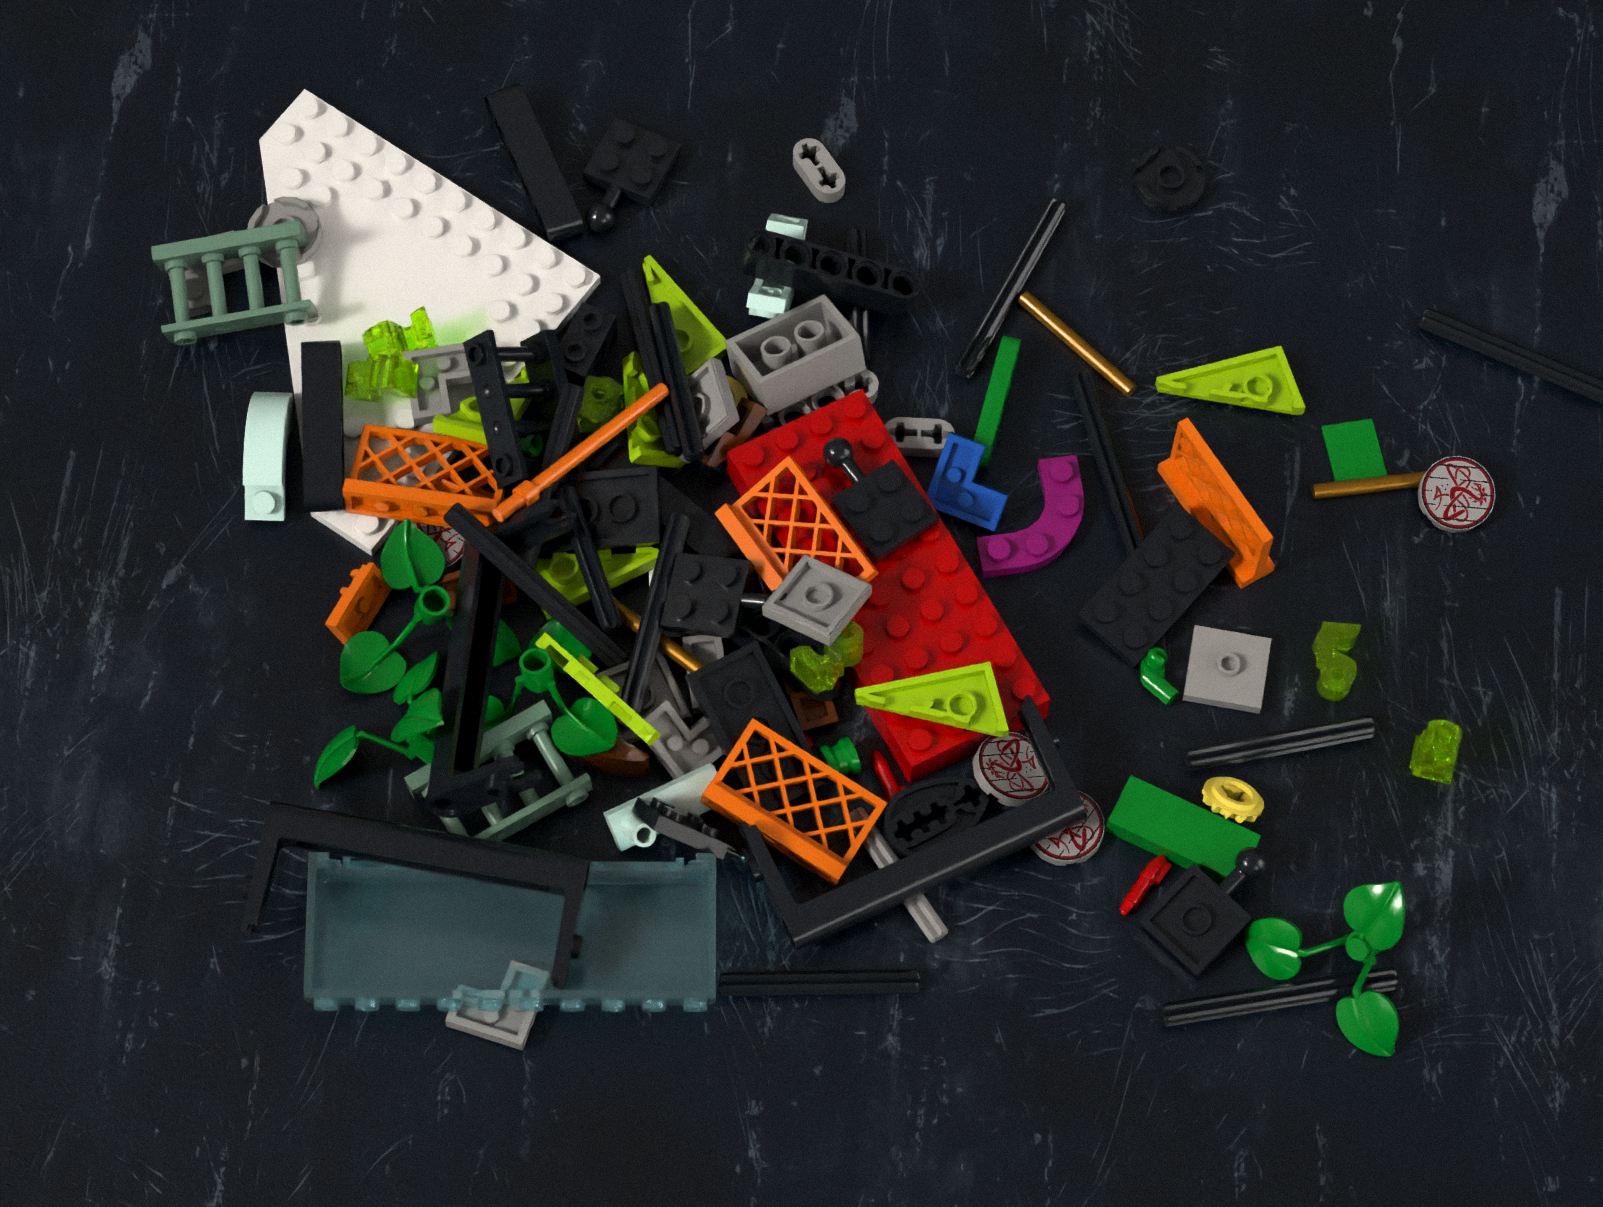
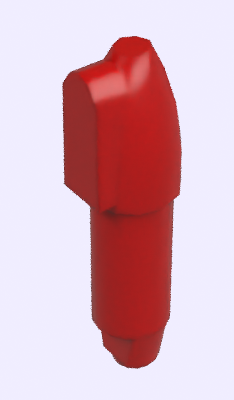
M874 750L870 755L872 766L882 786L884 796L889 803L898 792L905 788L898 785L887 759L883 758L880 751Z
M1159 855L1151 860L1140 873V877L1123 899L1119 908L1121 915L1126 916L1131 909H1137L1152 886L1157 887L1172 866V864L1166 861L1165 856Z

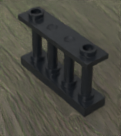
M555 329L542 330L521 341L520 346L497 347L493 330H486L463 342L498 490H504L529 478L528 472L539 471L543 456L524 457L519 435H542L546 447L562 387L565 383H568ZM501 362H525L529 383H506ZM533 398L538 419L515 420L510 399ZM578 420L576 421L568 452L582 442ZM587 458L566 474L590 472Z

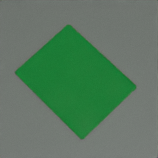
M1372 419L1321 427L1335 481L1387 476Z

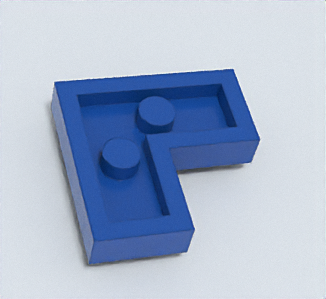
M949 432L926 495L936 510L991 531H996L1009 494L974 481L987 445L954 432Z

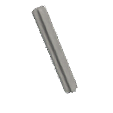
M858 807L849 813L851 823L869 818V815L862 807ZM874 824L862 844L880 869L898 861L899 858ZM863 827L853 829L856 836H858ZM924 894L903 903L930 942L935 943L948 933V929Z

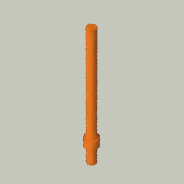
M663 383L657 384L531 481L525 480L512 490L513 495L492 510L494 517L499 522H503L521 507L528 508L540 498L542 491L669 395L666 385Z

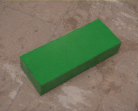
M1130 775L1107 821L1105 829L1106 832L1157 856L1163 855L1166 857V860L1185 869H1188L1194 863L1217 884H1220L1235 868L1237 854L1246 847L1257 848L1261 835L1132 775Z

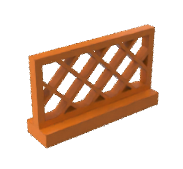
M1189 418L1181 420L1177 424L1170 458L1160 462L1157 471L1183 508L1235 553V556L1225 567L1242 589L1273 572L1275 564L1268 555L1274 537Z
M364 424L350 477L345 479L342 492L346 513L401 521L409 519L415 523L452 528L444 521L443 517L456 503L464 506L485 526L497 522L498 520L494 517L492 510L503 502L506 489L498 490L493 469L488 471L480 461L490 455L487 445L448 435ZM371 438L388 440L392 445L376 455L369 448ZM414 444L425 445L429 452L412 460L405 449ZM455 449L462 450L467 457L450 465L443 457V454ZM399 454L406 464L389 473L382 462ZM436 459L444 470L427 478L420 470V467ZM474 465L482 475L465 484L457 473ZM374 466L383 476L375 482L359 480L362 473ZM411 472L420 480V483L413 487L400 486L397 483L398 479ZM449 477L459 486V488L450 493L437 491L434 487L442 479H448ZM489 483L495 490L493 499L476 497L472 491Z
M787 456L732 506L725 503L714 513L747 559L752 562L755 570L771 591L777 589L792 570L794 555L803 556L806 554L819 560V557L836 558L835 568L843 571L844 559L857 560L864 571L856 578L867 583L879 574L791 456ZM788 471H791L796 477L794 494L778 493L779 479ZM803 488L808 495H803ZM758 498L768 499L765 520L753 519L746 510ZM777 500L793 501L790 521L774 520ZM802 501L814 502L816 504L817 514L815 523L799 522ZM826 518L830 524H824V519ZM758 525L764 526L763 532ZM773 526L789 527L786 548H774L771 544ZM798 528L814 529L812 550L795 549ZM823 530L836 531L839 535L837 552L820 551ZM846 546L851 551V553H845ZM779 554H785V561Z
M753 718L713 780L710 781L700 800L701 803L739 827V824L744 821L748 827L756 824L764 843L834 887L887 805V802ZM754 731L769 740L771 755L749 758L746 743ZM776 745L785 750V752L777 753ZM742 751L744 760L735 762ZM794 756L801 760L805 776L783 780L779 759ZM773 761L778 781L756 786L751 765ZM746 766L750 782L749 788L734 790L722 782L730 769ZM809 766L820 773L811 774ZM828 777L836 782L839 797L817 801L812 780ZM807 782L812 803L790 807L785 786ZM843 787L853 794L845 796ZM780 788L784 809L769 812L761 807L758 792ZM752 793L754 802L743 795ZM863 799L875 807L867 820L851 823L846 802ZM841 803L845 824L824 829L819 807ZM813 809L818 830L802 833L794 827L791 813ZM786 815L788 823L778 818L777 816ZM863 827L855 839L853 829ZM847 830L851 847L844 858L828 849L826 834ZM820 836L821 844L813 840L812 837Z

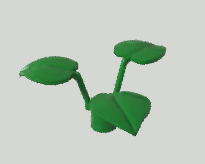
M409 519L401 522L387 539L380 558V570L384 580L391 588L405 590L412 586L414 592L420 594L414 605L415 616L390 646L386 637L375 631L356 633L346 642L340 658V683L344 688L355 693H383L392 689L400 682L407 667L404 658L395 650L420 622L434 625L445 619L449 629L451 630L453 611L448 609L450 606V596L442 587L433 585L440 579L445 569L443 552L431 537L417 528ZM501 618L499 620L493 668L516 658L521 653V648L515 634Z
M553 618L535 634L527 650L520 656L519 666L521 675L515 677L516 686L508 709L505 711L503 703L498 698L489 695L484 733L514 715L522 688L525 686L528 690L535 693H543L549 690L558 709L563 714L551 726L552 740L560 751L571 756H588L608 751L615 746L618 738L617 724L611 711L600 701L588 697L578 699L569 710L564 704L554 682L555 670L563 674L568 673L550 658L547 651L535 645L537 640L546 632L575 659L582 653L590 661L593 653Z
M435 651L429 657L414 665L397 684L393 695L394 702L400 705L407 701L410 707L407 714L394 727L391 733L392 741L366 731L358 732L359 729L355 725L346 728L328 743L317 762L314 785L318 790L322 781L334 775L351 760L358 748L359 742L363 740H368L403 753L411 760L417 756L426 764L432 762L436 735L435 729L440 725H444L441 713L442 696L437 688L429 689L418 698L417 694L424 691L430 685L437 672L440 660V653L438 651ZM406 740V742L409 744V747H405L397 743Z
M1401 881L1368 883L1353 888L1346 895L1343 907L1345 919L1348 925L1355 931L1307 949L1300 948L1302 944L1300 929L1292 922L1280 917L1261 918L1251 922L1244 929L1243 941L1253 962L1262 973L1276 980H1287L1294 977L1301 969L1300 956L1307 957L1346 945L1348 955L1354 960L1364 962V966L1352 990L1354 997H1344L1337 1003L1336 1016L1339 1027L1353 1045L1367 1053L1384 1057L1395 1053V1043L1399 1033V1017L1394 1004L1388 997L1378 991L1368 990L1362 993L1361 989L1371 968L1377 963L1375 956L1382 950L1390 949L1396 945L1402 936L1405 922V899Z

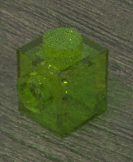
M587 376L583 385L585 393L577 418L581 433L592 435L621 413L625 404L624 386L609 377Z

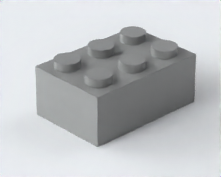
M825 294L725 341L732 374L755 403L768 409L765 413L766 417L866 369L860 335Z

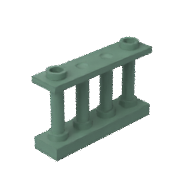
M296 220L151 246L153 262L161 271L170 274L176 323L162 325L163 335L176 345H190L196 343L197 338L280 323L297 326L307 323L309 318L318 317V310L311 300H302L295 252L299 250L298 247L309 245L307 231L301 222ZM276 251L281 256L287 303L265 307L258 259L263 253ZM239 258L244 263L250 310L228 314L221 265L225 263V260ZM202 264L207 268L213 316L191 320L185 271L190 266Z
M544 700L483 733L479 765L491 758L496 761L514 755V746L528 738L529 741L535 742L561 787L541 799L534 787L519 793L526 807L507 818L504 817L496 802L482 807L481 809L491 827L473 837L501 842L566 804L568 807L578 805L589 796L588 792L593 790L588 773L576 779L573 777L548 735V726L553 724V718ZM431 763L404 777L407 788L415 801L422 797L426 800ZM522 770V771H521L520 773H518V774H511V775H509V777L512 778V777L518 776V775H520V774H523V773H525V772H524V770ZM440 817L449 833L469 836L458 817Z

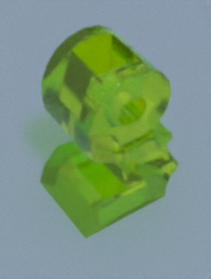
M424 306L415 310L410 315L412 324L409 327L404 328L386 320L377 323V325L363 333V342L367 346L368 359L372 367L386 368L404 360L403 352L439 346L432 322Z
M395 353L379 354L375 360L367 358V361L351 362L348 364L345 396L357 401H375V403L383 401L384 392L398 398H416L419 365Z
M850 621L831 646L824 644V656L814 652L810 646H798L791 649L790 671L816 695L825 690H832L837 679L844 676V667L854 666L862 659L864 650L862 627L858 623Z
M1322 621L1320 630L1313 642L1312 650L1315 653L1316 667L1321 669L1316 683L1317 690L1326 700L1340 701L1350 692L1357 672L1356 661L1338 651L1347 653L1354 647L1362 624Z
M1432 720L1428 722L1427 728L1423 730L1422 735L1415 737L1409 765L1413 772L1412 775L1451 785L1463 734L1462 729L1457 724L1446 720Z

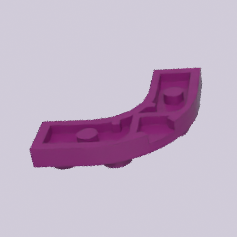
M1076 455L1038 460V471L1044 497V510L1040 518L1029 528L1013 533L976 537L975 545L982 578L1019 574L1039 569L1057 559L1072 539L1076 537L1084 509L1083 486Z

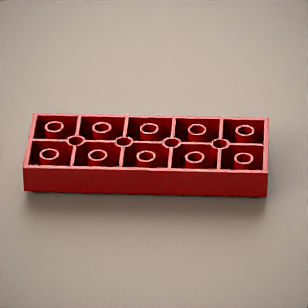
M863 389L727 451V474L741 497L787 456H791L829 505L831 498L853 484L841 468H834L826 463L823 457V448L832 438H845L853 447V460L866 476L894 459L939 517L938 524L877 564H874L850 533L879 572L878 575L868 582L872 585L870 597L832 645L829 646L830 650L839 657L841 669L854 691L857 688L990 661L1009 732L1017 733L1023 730L1017 712L1021 711V702L1025 701L1024 697L1030 695L1042 719L1047 718L1050 704L1048 694ZM788 471L779 479L778 493L794 494L796 477L791 471ZM803 488V495H808ZM758 498L747 507L754 519L765 520L768 499ZM792 500L776 501L774 520L790 521ZM802 501L799 522L815 523L817 514L816 504L814 502ZM825 518L824 524H830L828 520ZM758 525L763 532L764 526ZM773 526L771 544L774 548H786L789 527ZM798 528L795 549L812 550L814 529ZM823 530L820 551L837 552L839 535L836 531ZM846 546L845 553H851V551ZM779 554L785 561V554ZM794 555L792 569L803 556ZM819 557V561L835 568L836 558ZM844 559L843 572L857 577L864 571L857 560ZM864 706L909 785L976 753L981 743L990 736L980 732Z

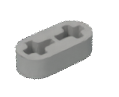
M805 138L797 142L793 148V166L799 176L819 201L824 203L838 201L845 192V175L820 141L813 138ZM807 153L809 156H814L816 154V166L812 163V161L809 158L803 159V154ZM822 175L829 183L835 182V188L831 189L829 185L822 187Z
M896 417L885 424L886 429L902 455L908 457L940 458L949 432L955 433L952 425L942 419ZM896 431H903V442H896ZM934 433H941V444L934 443Z

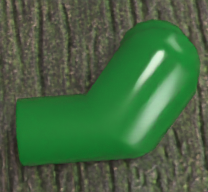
M1153 647L1141 659L1140 680L1148 691L1166 706H1169L1176 699L1179 691L1165 680V663L1168 661L1166 652L1159 647Z

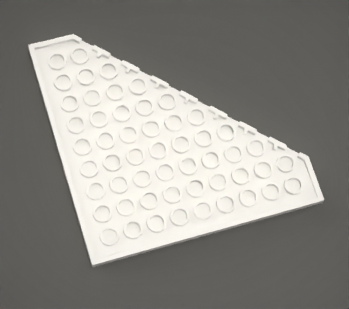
M306 89L301 92L259 139L268 204L275 202L274 199L282 196L297 197L308 202L320 218L323 230L321 243L313 256L297 265L302 300H311L318 310V317L309 318L308 322L302 325L290 326L286 325V323L284 325L302 456L301 342L341 341L345 479L350 477L364 424L440 434L433 432V423L414 426L403 352L463 343L486 330H493L497 347L520 346L521 341L542 330L555 329L556 335H558L577 312L581 303L585 302L601 283L599 274ZM277 268L281 303L286 304L282 268ZM501 362L504 378L508 383L521 376V368L525 366V362ZM473 383L447 386L451 415L460 410L461 401L475 396ZM371 438L369 448L375 455L392 446L388 440ZM414 444L405 449L412 460L429 452L425 445ZM452 449L443 454V457L450 464L461 450ZM399 454L382 462L389 473L406 464ZM436 459L420 467V470L427 478L444 470ZM374 466L362 473L359 480L375 482L383 476ZM411 472L398 479L397 483L400 486L413 487L419 484L420 480ZM346 511L311 512L313 518L371 556L387 540L398 520L352 514L346 513Z

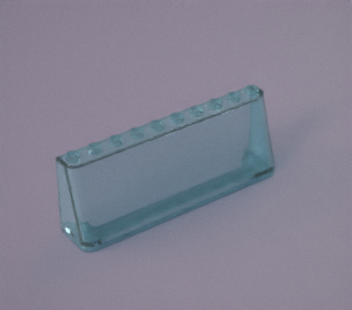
M308 852L304 999L306 1002L314 1004L313 1009L317 1011L338 1010V1005H355V1010L378 1011L379 1005H396V1010L407 1012L419 1011L420 1005H437V1010L446 1012L460 1011L461 1005H478V1010L485 1012L502 1011L503 1005H519V1010L525 1012L543 1011L544 1005H560V1010L565 1012L584 1011L585 1005H601V1010L606 1012L625 1011L626 1005H642V1011L663 1012L666 1011L667 1005L683 1006V1011L686 1012L707 1011V1005L716 1002V853H696V860L688 861V865H684V858H676V862H590L589 876L577 935H583L581 955L579 960L572 959L566 990H559L557 987L552 986L551 974L565 897L370 861H353L351 857H343V864H341L340 860L329 859V852ZM511 960H513V961H516V962H519V963H522V964H525V965H529V966H509V965H510Z

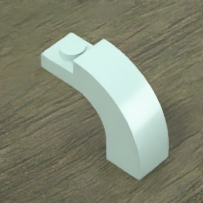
M772 213L767 219L766 230L805 241L808 220ZM787 260L789 263L796 265L794 262ZM756 278L754 285L748 293L746 307L749 308V315L772 319L790 310L795 289Z
M254 392L250 399L243 452L245 520L284 521L286 453L288 439L293 431V393Z

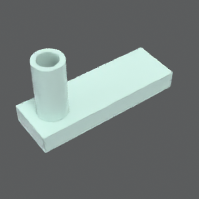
M709 763L638 797L648 802H651L653 797H657L674 805L675 810L687 815L688 811L700 815L711 810L701 803L700 800L710 781L717 774L715 766ZM638 797L603 813L617 848L621 851L634 845L648 847L653 844L656 835L660 834L652 830L631 812Z

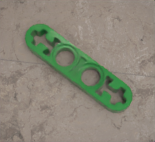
M1003 335L974 437L975 441L987 445L979 468L988 469L1020 351L1022 339Z

